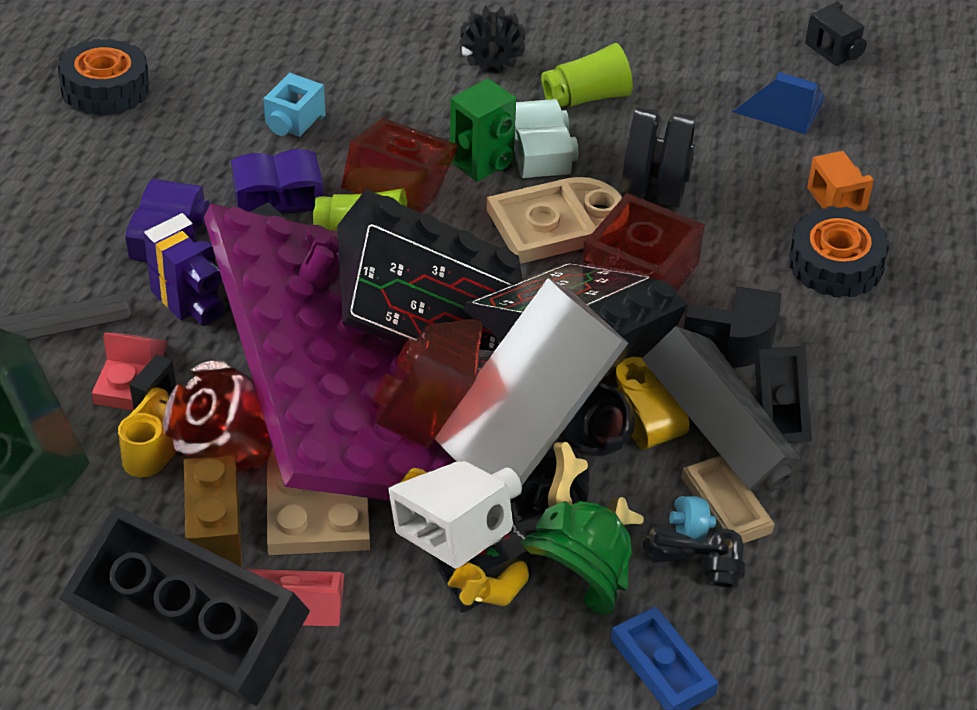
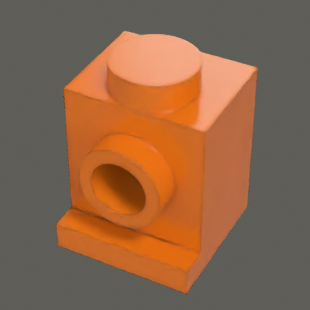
M838 151L813 157L807 188L822 209L828 206H836V208L849 207L860 212L866 211L868 208L874 179L871 175L862 176L860 169L851 162L845 152Z

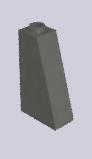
M674 327L642 358L644 363L749 490L762 492L769 490L772 492L782 487L792 477L793 472L790 469L801 459L710 338Z

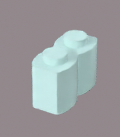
M556 99L516 102L514 154L522 178L571 174L572 162L578 160V142L576 137H570L568 113L566 110L561 111Z

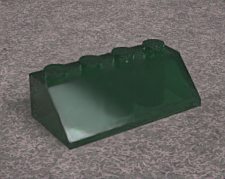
M0 328V519L64 496L90 465V461L26 337Z

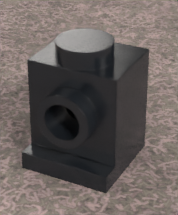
M835 2L810 14L805 39L807 46L835 66L851 59L859 58L867 46V41L862 38L865 26L842 11L843 4L840 2Z

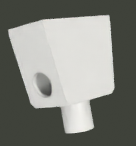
M457 461L388 488L395 531L408 541L457 569L511 531L513 519L510 500L519 496L522 492L520 479L508 467L491 475L466 461Z

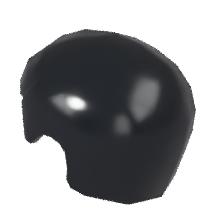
M598 383L560 434L561 439L578 452L589 456L602 457L621 450L623 445L628 443L634 431L635 411L628 396L611 386L608 387L606 384Z

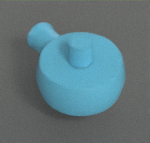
M681 496L675 500L674 507L677 512L671 511L669 521L671 524H676V532L692 537L697 542L704 541L709 528H714L716 525V517L710 515V507L707 500L697 496Z

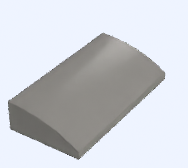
M548 278L432 437L456 461H466L491 475L505 467L511 468L519 477L521 485H523L628 345V342L573 291Z

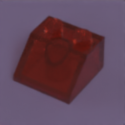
M382 118L350 141L341 188L354 192V194H362L365 189L377 193L404 188L407 207L422 213L434 201L457 152L458 144Z
M476 319L426 325L416 342L409 339L399 354L396 363L398 369L393 376L385 374L375 391L373 400L379 403L375 423L428 448L476 381L483 323Z

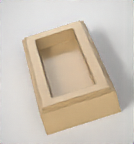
M722 456L683 468L681 478L693 496L707 500L710 507V515L716 517L715 528L717 531L722 529L734 530L741 535L743 543L773 533L774 522L753 492L747 488ZM723 539L728 548L733 547L731 539Z

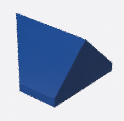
M778 72L773 82L732 112L806 134L824 103L825 96L817 83Z

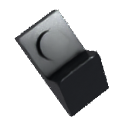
M805 346L754 349L757 394L752 395L788 443L812 441Z

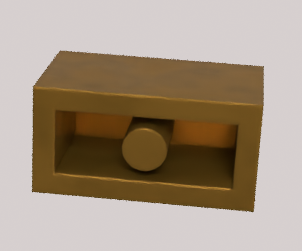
M235 455L184 459L185 539L242 567L240 501Z

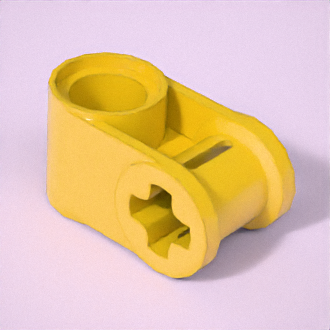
M631 357L623 360L616 367L615 379L618 387L615 389L628 396L635 411L634 431L631 437L636 441L639 448L645 450L687 434L690 425L688 415L644 363L642 358Z
M159 387L150 390L136 409L122 420L118 426L122 466L125 472L131 476L141 478L155 475L162 470L182 445L187 444L198 431L203 417L202 406L193 401L185 404L169 397L166 390Z

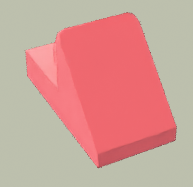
M105 332L103 339L107 361L91 393L93 404L134 411L129 384L156 354L164 356L168 347V341Z

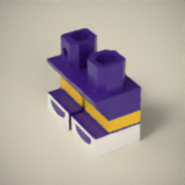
M183 213L145 231L144 239L147 262L149 263L148 272L151 292L180 320L192 315L202 326H205L225 314L224 303L218 298L217 292L219 285L222 283V277L219 268L215 265L212 244L207 241L194 243L193 223Z

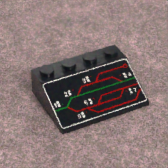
M365 189L337 225L343 323L477 376L502 340L463 311V308L468 301L522 281L519 256L505 247H497L479 239L469 231H461L445 224L430 214H423L404 206L392 197L382 196Z
M565 263L468 301L463 311L499 339L503 340L549 278L573 291L628 342V345L604 375L606 377L616 372V367L626 358H643L677 326L689 303L678 296L675 288L669 283L657 280L654 277Z

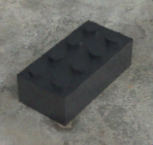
M116 505L59 597L62 602L83 617L256 707L310 613L309 608L294 592Z

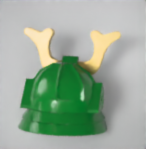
M556 442L553 448L557 465L548 494L549 508L545 510L535 527L537 532L525 536L526 538L520 544L530 554L551 558L579 574L590 584L589 590L584 596V604L596 614L609 615L614 612L617 590L626 591L628 588L629 558L632 552L630 535L624 526L628 524H642L644 518L641 514L629 510L626 499L623 497H612L609 508L600 506L597 503L582 501L573 504L570 497V486L575 477L587 469L588 463L584 459H577L567 442Z

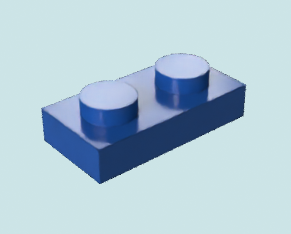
M656 606L612 628V643L665 710H689L716 695L718 688L717 680Z

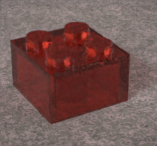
M626 193L584 242L582 265L654 277L657 280L669 283L677 292L699 264L705 224Z

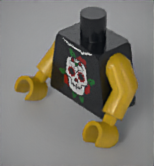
M413 468L401 482L427 472L420 468ZM512 511L513 526L511 531L457 569L430 554L461 613L482 603L506 606L519 593L531 577L533 554H530L520 542L526 538L525 536L537 532L535 527L542 517L541 513L518 521Z

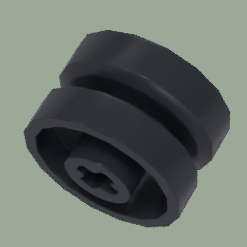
M636 107L631 123L622 175L621 197L623 199L643 202L648 197L652 179L655 177L657 178L655 197L659 205L680 208L685 184L689 182L695 151L693 138L696 116L674 113L668 120L664 138H660L661 117L658 110Z

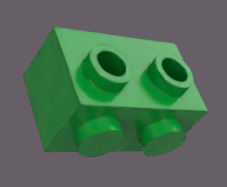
M487 78L450 98L449 162L476 182L497 170H504L513 162L516 97Z

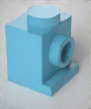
M289 73L263 98L265 124L269 126L272 132L279 136L290 133L300 137L317 119L322 120L326 115L324 85ZM298 94L303 95L300 100H298Z

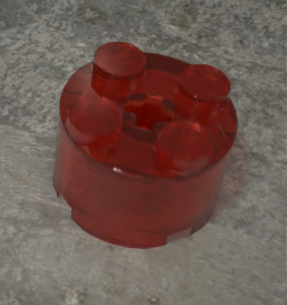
M213 360L197 365L190 371L195 376L185 387L178 383L166 404L163 428L165 435L172 439L174 445L171 446L191 459L235 455L237 473L244 471L250 466L255 468L262 466L271 454V439L253 379L223 361Z

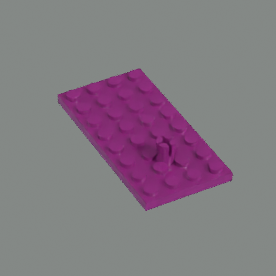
M210 204L204 215L205 224L285 487L390 501L388 488L401 483L411 469L420 468L428 473L455 463L456 460L432 437L441 425V421L413 351L343 323L338 232L325 229L319 225H305L287 221L279 216L269 217L251 213L238 207L229 208Z

